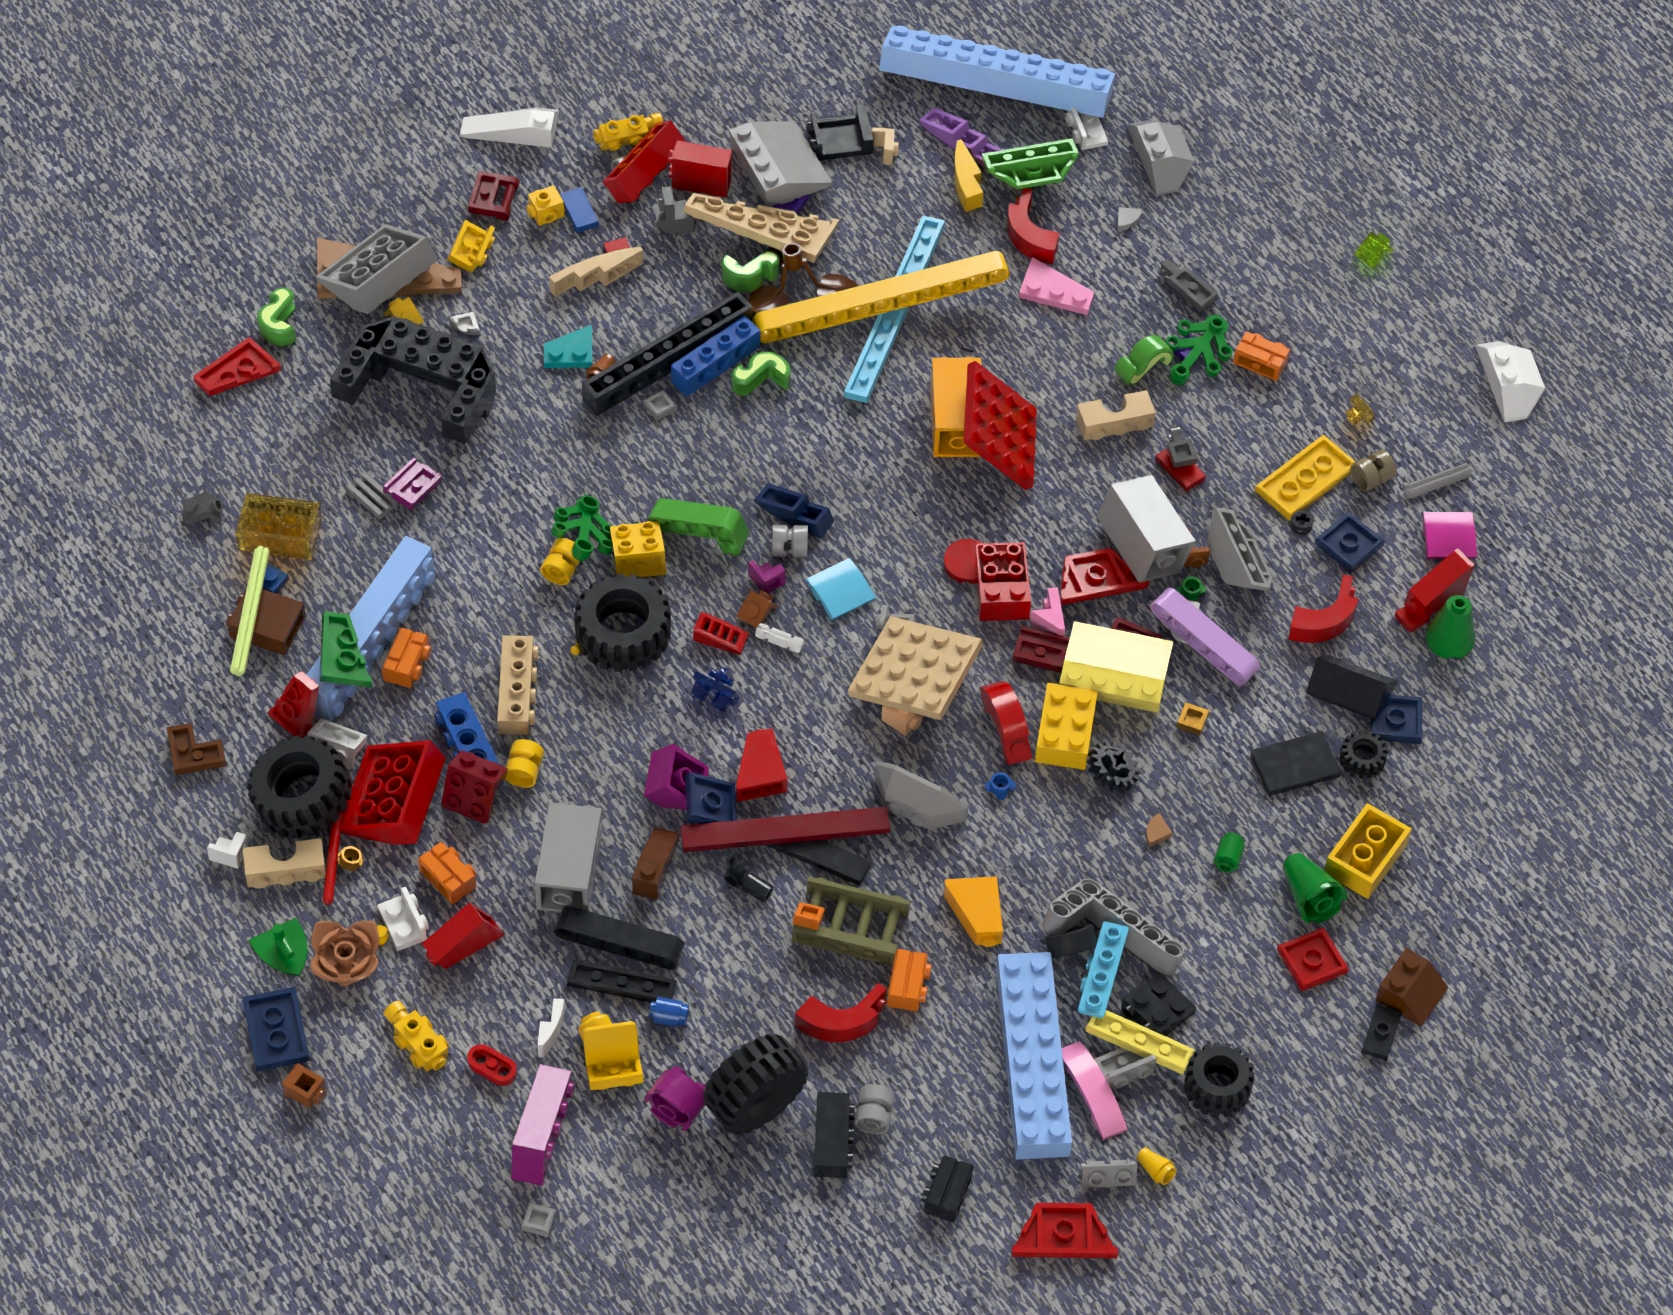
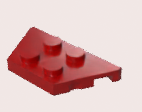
M1111 548L1065 556L1063 561L1060 603L1065 605L1148 588L1150 582L1148 580L1139 583L1126 562Z
M1037 1202L1029 1220L1021 1231L1019 1239L1012 1248L1011 1257L1118 1259V1249L1116 1246H1113L1107 1235L1108 1231L1104 1224L1098 1220L1097 1212L1091 1203Z

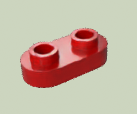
M484 1044L475 1045L468 1051V1066L475 1073L500 1086H507L515 1081L517 1067L512 1059ZM478 1059L486 1060L484 1063L481 1064L476 1062ZM502 1071L508 1072L506 1076L499 1075Z

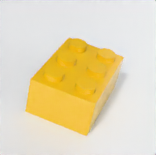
M1047 683L1035 762L1082 770L1086 769L1098 690Z
M1367 803L1327 857L1324 871L1342 885L1369 899L1408 845L1412 828Z

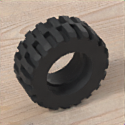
M616 574V577L610 578L609 575L603 577L601 582H593L589 585L590 590L585 589L581 593L574 613L576 642L580 644V651L584 656L588 655L590 662L595 665L599 662L600 668L606 670L611 667L614 668L615 672H622V669H629V672L636 671L638 666L645 668L650 665L651 659L656 661L661 657V651L664 652L666 650L668 640L671 637V611L667 597L662 595V590L658 586L654 585L652 587L651 581L645 578L640 580L636 575L630 574V577H626L624 574ZM621 612L635 614L645 621L640 628L628 633L613 632L600 624L606 617Z
M294 736L288 741L285 739L280 740L278 745L268 747L265 750L266 753L263 756L260 755L255 761L256 767L252 766L250 770V778L247 781L249 799L267 828L281 836L288 837L290 834L292 838H302L304 834L312 836L316 835L315 832L318 830L324 831L328 829V825L331 822L335 823L340 818L339 814L345 812L348 806L347 801L351 799L352 780L346 766L336 749L332 745H328L327 741L319 738L316 740L315 737L305 736L304 739H301L300 736ZM308 775L319 776L314 786L306 793L294 798L281 797L285 788L294 780Z
M766 1034L764 1037H757L754 1041L744 1044L741 1049L734 1051L712 1073L711 1079L705 1084L706 1088L703 1090L704 1103L726 1131L737 1135L750 1133L753 1129L757 1130L762 1127L766 1122L769 1123L796 1099V1095L802 1091L803 1085L808 1080V1066L783 1036Z

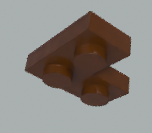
M192 723L166 727L175 775L226 766L222 739L196 744Z

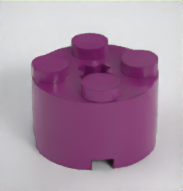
M673 1066L671 1070L663 1071L645 1095L644 1101L646 1104L648 1101L652 1105L651 1113L663 1123L674 1129L677 1125L683 1126L681 1130H688L706 1106L703 1098V1090L706 1087L700 1082H694L682 1068Z

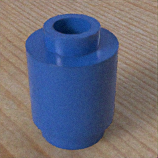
M657 997L656 1002H651L649 1017L653 1018V1023L672 1027L686 1026L689 1005L683 1004V1001Z

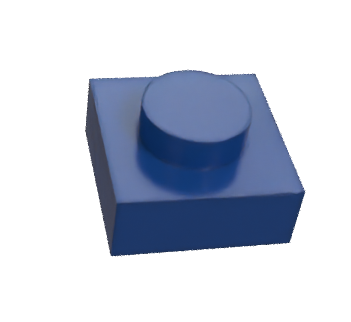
M267 563L262 589L277 594L289 580L288 574Z

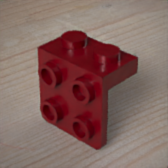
M461 750L448 765L441 800L442 807L478 822L487 823L490 820L496 788L506 778L508 768Z

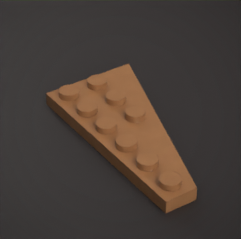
M317 238V275L355 246ZM434 263L430 266L429 270L420 273L409 285L403 286L394 296L462 293L461 269ZM317 281L318 299L338 298Z

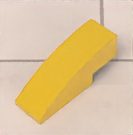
M958 140L955 150L954 181L959 201L965 212L982 207L983 190L980 187L982 172L963 141Z

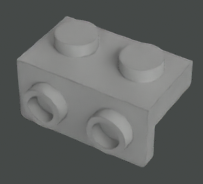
M1119 1048L1094 1060L1110 1088L1115 1087L1118 1089L1124 1087L1133 1079L1138 1077L1143 1079L1152 1074L1157 1059L1154 1055L1144 1058L1124 1048Z

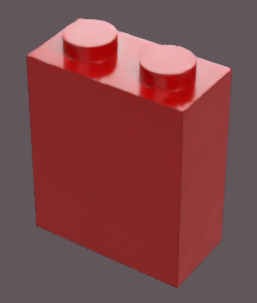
M677 141L675 149L670 150L668 163H671L668 178L672 179V188L727 198L732 181V150Z

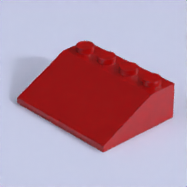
M431 740L367 745L351 789L352 795L349 806L346 808L345 813L342 814L341 834L392 845L416 844L446 757Z

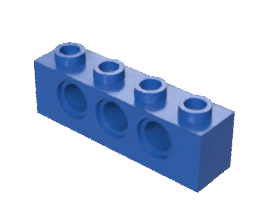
M743 316L672 364L671 383L688 397L760 348V329L746 316Z
M465 692L437 701V712L434 713V718L437 726H443L445 733H443V737L447 747H453V758L463 750L499 764Z

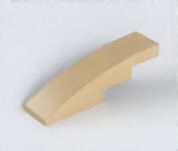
M641 247L617 250L571 265L549 277L550 292L556 297L573 286L581 292L597 281L606 286L642 265L643 249Z

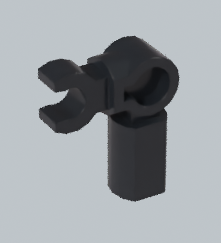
M732 851L725 860L727 871L723 875L724 880L733 887L738 888L742 886L743 891L763 903L766 902L773 892V885L753 873L748 874L745 868L748 863L745 858L742 861L737 860L735 853Z

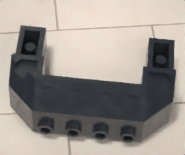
M396 316L362 326L330 378L332 398L352 405L357 401L369 379L381 382L389 368L457 391L441 418L443 437L463 444L467 442L480 417L487 419L496 395L495 371L482 346Z

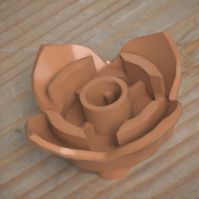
M333 921L316 922L311 936L315 957L311 959L310 966L312 972L317 977L339 983L341 986H349L354 982L369 977L375 972L378 966L376 951L379 946V933L374 921L355 922L347 929Z

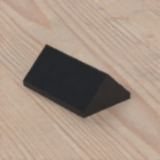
M1331 655L1317 657L1306 693L1375 720L1398 683L1395 679Z

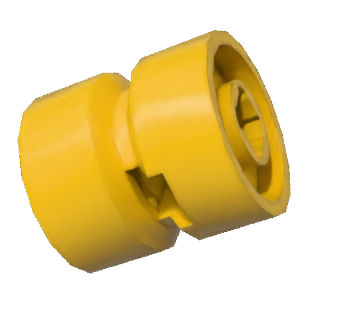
M558 538L554 541L549 550V555L546 556L540 567L541 574L548 581L558 585H567L570 582L575 568L580 563L579 560L572 556L571 549L574 541L566 538Z
M526 739L514 741L510 749L509 760L505 766L508 768L505 780L514 786L524 788L534 786L544 756L542 746Z

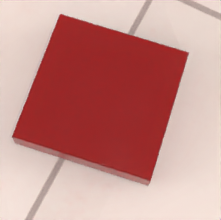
M1324 927L1277 946L1278 953L1301 991L1332 980L1349 971L1347 964Z

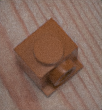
M298 1063L282 1083L285 1097H290L311 1109L314 1103L319 1105L327 1093L324 1078Z

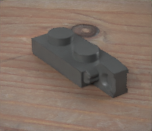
M1169 258L1161 263L1160 272L1165 276L1166 282L1198 311L1202 312L1218 300V293L1186 265L1184 267L1177 266Z

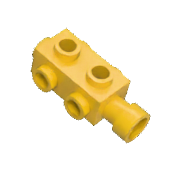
M658 112L650 114L647 118H644L643 115H632L629 118L618 121L610 120L605 124L599 125L598 129L593 130V138L596 144L599 143L601 151L608 149L609 151H616L622 146L629 144L636 146L657 123L663 122V118Z
M400 1001L391 1003L385 1009L383 1015L390 1023H394L395 1036H393L396 1045L401 1050L406 1048L411 1053L409 1058L417 1069L423 1067L427 1072L432 1068L435 1071L442 1068L447 1063L446 1058L448 1057L449 1044L442 1035H437L432 1030L433 1026L426 1016L421 1017L416 1010L407 1014L406 1007ZM427 1043H430L432 1047L427 1048Z

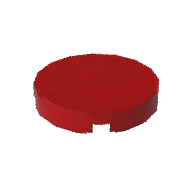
M960 539L953 542L946 549L944 569L949 577L960 583H963V581L969 582V584L977 583L975 544L982 542L974 539Z

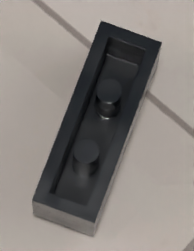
M817 1092L814 1177L846 1178L847 1168L852 1169L853 1152H848V1144H853L854 1128H849V1120H854L855 1104L849 1103L850 1093Z

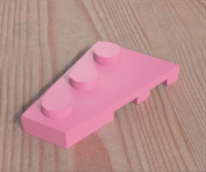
M1032 257L1019 292V298L1088 315L1094 298V292Z

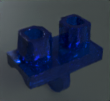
M723 667L719 672L712 669L709 676L715 678V680L697 671L693 676L695 684L691 691V695L694 698L704 702L711 691L717 694L711 705L722 712H725L732 702L736 704L740 698L736 695V691L724 685L732 687L735 681L728 677L730 673L728 668Z

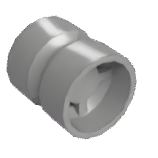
M773 525L772 557H787L788 554H791L793 558H807L808 525H794L792 529H789L787 525Z
M868 1084L862 1086L858 1100L859 1107L856 1111L855 1127L862 1132L870 1134L886 1133L889 1130L891 1118L889 1112L892 1110L894 1092L883 1085Z

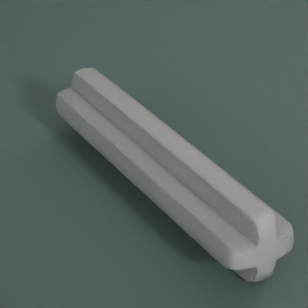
M1467 463L1405 485L1404 493L1407 498L1422 495L1471 476L1472 470Z

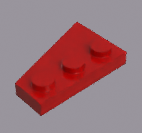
M248 337L194 375L193 379L194 383L206 394L212 396L281 371V365L254 340Z
M300 671L292 677L285 687L283 695L277 698L275 706L267 714L292 736H300L301 739H304L312 727L319 685L304 672Z

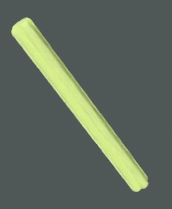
M258 546L254 550L230 672L236 676H242L245 673L269 557V549L263 546Z

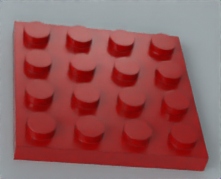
M973 361L967 365L963 443L1023 489L1032 488L1035 473L1037 408L978 362Z

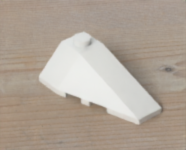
M536 107L464 117L460 137L552 148L559 110Z

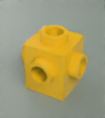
M553 185L528 194L526 210L529 217L534 218L537 225L540 226L564 217V201Z

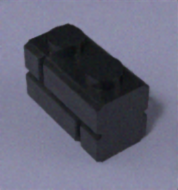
M943 1156L940 1164L935 1163L930 1175L933 1183L931 1187H925L921 1202L925 1203L924 1212L954 1223L972 1180L974 1166L948 1156Z

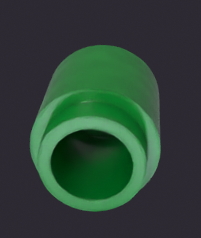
M1226 833L1220 839L1213 860L1215 866L1220 871L1230 873L1238 870L1245 849L1244 839L1236 833Z

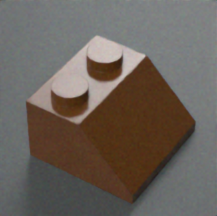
M1406 947L1380 984L1376 1001L1390 1009L1402 1012L1401 1016L1422 1027L1447 991L1448 986L1429 960Z

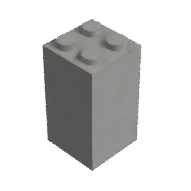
M1153 475L1136 477L1132 480L1118 481L1111 484L1097 514V518L1137 581L1141 583L1180 573L1195 540Z
M549 802L535 879L536 909L561 912L563 907L571 906L589 911L602 840L601 808L591 805L577 806L565 802Z

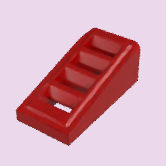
M704 612L700 613L693 629V641L741 655L749 636V632ZM714 630L718 631L717 635L713 634ZM724 633L728 634L726 640L722 639ZM734 636L738 637L736 644L731 643Z

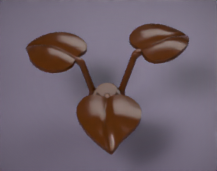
M797 243L784 245L782 252L769 246L768 251L776 253L780 258V266H783L780 287L777 289L772 285L760 286L750 294L749 304L753 307L752 312L755 314L788 305L789 296L782 293L785 287L787 270L798 271L801 266H804L814 285L819 287L817 297L858 287V285L853 280L839 274L824 275L821 283L818 282L807 264V259L802 258L801 246Z

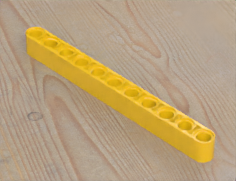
M993 251L761 311L754 315L752 322L760 329V342L771 343L998 284L1007 280L1010 272L1003 254L999 251Z

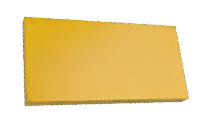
M1323 434L1256 485L1254 491L1290 521L1295 512L1307 508L1350 475L1351 464L1355 461Z

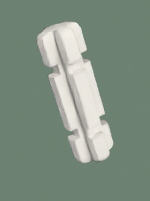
M763 623L758 625L756 637L763 640L767 638L768 642L786 649L790 647L789 650L796 653L802 650L804 645L803 639L796 636L792 638L791 634L776 628L769 629L770 626Z

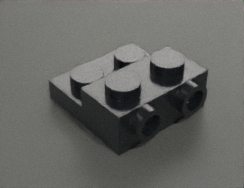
M1158 973L1145 985L1140 983L1122 998L1121 1004L1122 1012L1129 1020H1134L1139 1025L1163 1036L1170 1034L1192 1016L1197 1009L1161 973Z

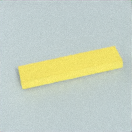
M1107 1010L1104 1018L1092 1016L1086 1026V1032L1144 1058L1154 1055L1157 1059V1064L1184 1075L1188 1062L1195 1052L1193 1048Z

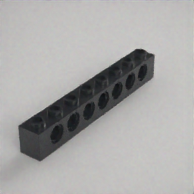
M739 292L733 294L583 382L582 401L596 416L602 414L670 374L672 364L743 316H746L752 322L753 307Z

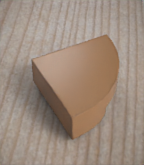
M1160 813L1156 814L1147 826L1146 841L1149 847L1172 837V831Z

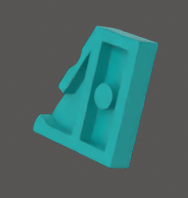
M592 325L544 343V368H589L592 366Z

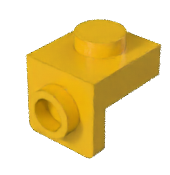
M400 297L388 304L389 309L384 312L386 317L389 315L391 317L396 316L408 319L419 325L424 322L410 297L403 301Z

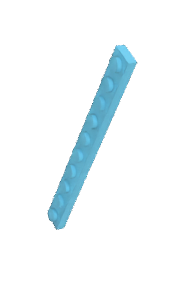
M922 216L896 276L927 269L945 228V220ZM910 306L878 314L845 388V398L868 403Z

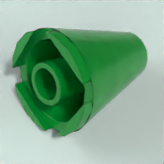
M1461 595L1450 597L1426 629V643L1434 654L1445 659H1449V657H1457L1459 659L1468 655L1474 648L1476 636L1472 606L1466 597Z
M1291 854L1285 859L1282 867L1300 917L1308 924H1310L1309 921L1313 920L1316 924H1319L1339 913L1342 909L1339 906L1344 899L1345 902L1347 900V891L1343 885L1304 854Z

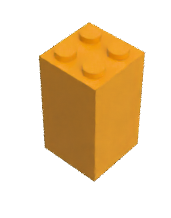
M932 358L930 394L933 457H981L963 443L967 365L973 361L981 365V358Z

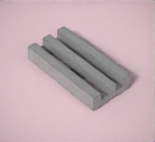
M364 472L361 474L362 477L360 479L357 477L354 479L353 484L349 483L346 485L347 491L380 520L398 506V501L394 500L388 492L385 494L383 487ZM357 488L362 489L374 502L381 506L383 510L381 511L377 506H375Z

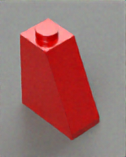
M1459 549L1454 550L1409 589L1404 606L1406 605L1407 610L1411 614H1416L1420 619L1434 614L1443 607L1450 597L1464 595L1475 565Z
M773 728L757 729L747 733L736 783L737 802L787 792L788 779Z
M469 902L426 939L422 945L427 950V953H425L426 958L434 966L438 964L447 969L505 934L489 914Z

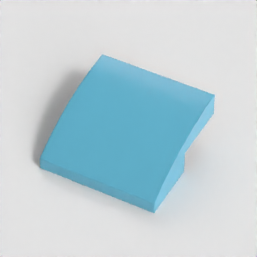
M850 558L806 579L815 599L821 601L831 621L876 598L869 584Z

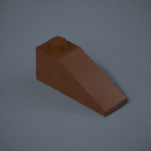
M657 827L654 828L632 877V894L658 900L680 833Z

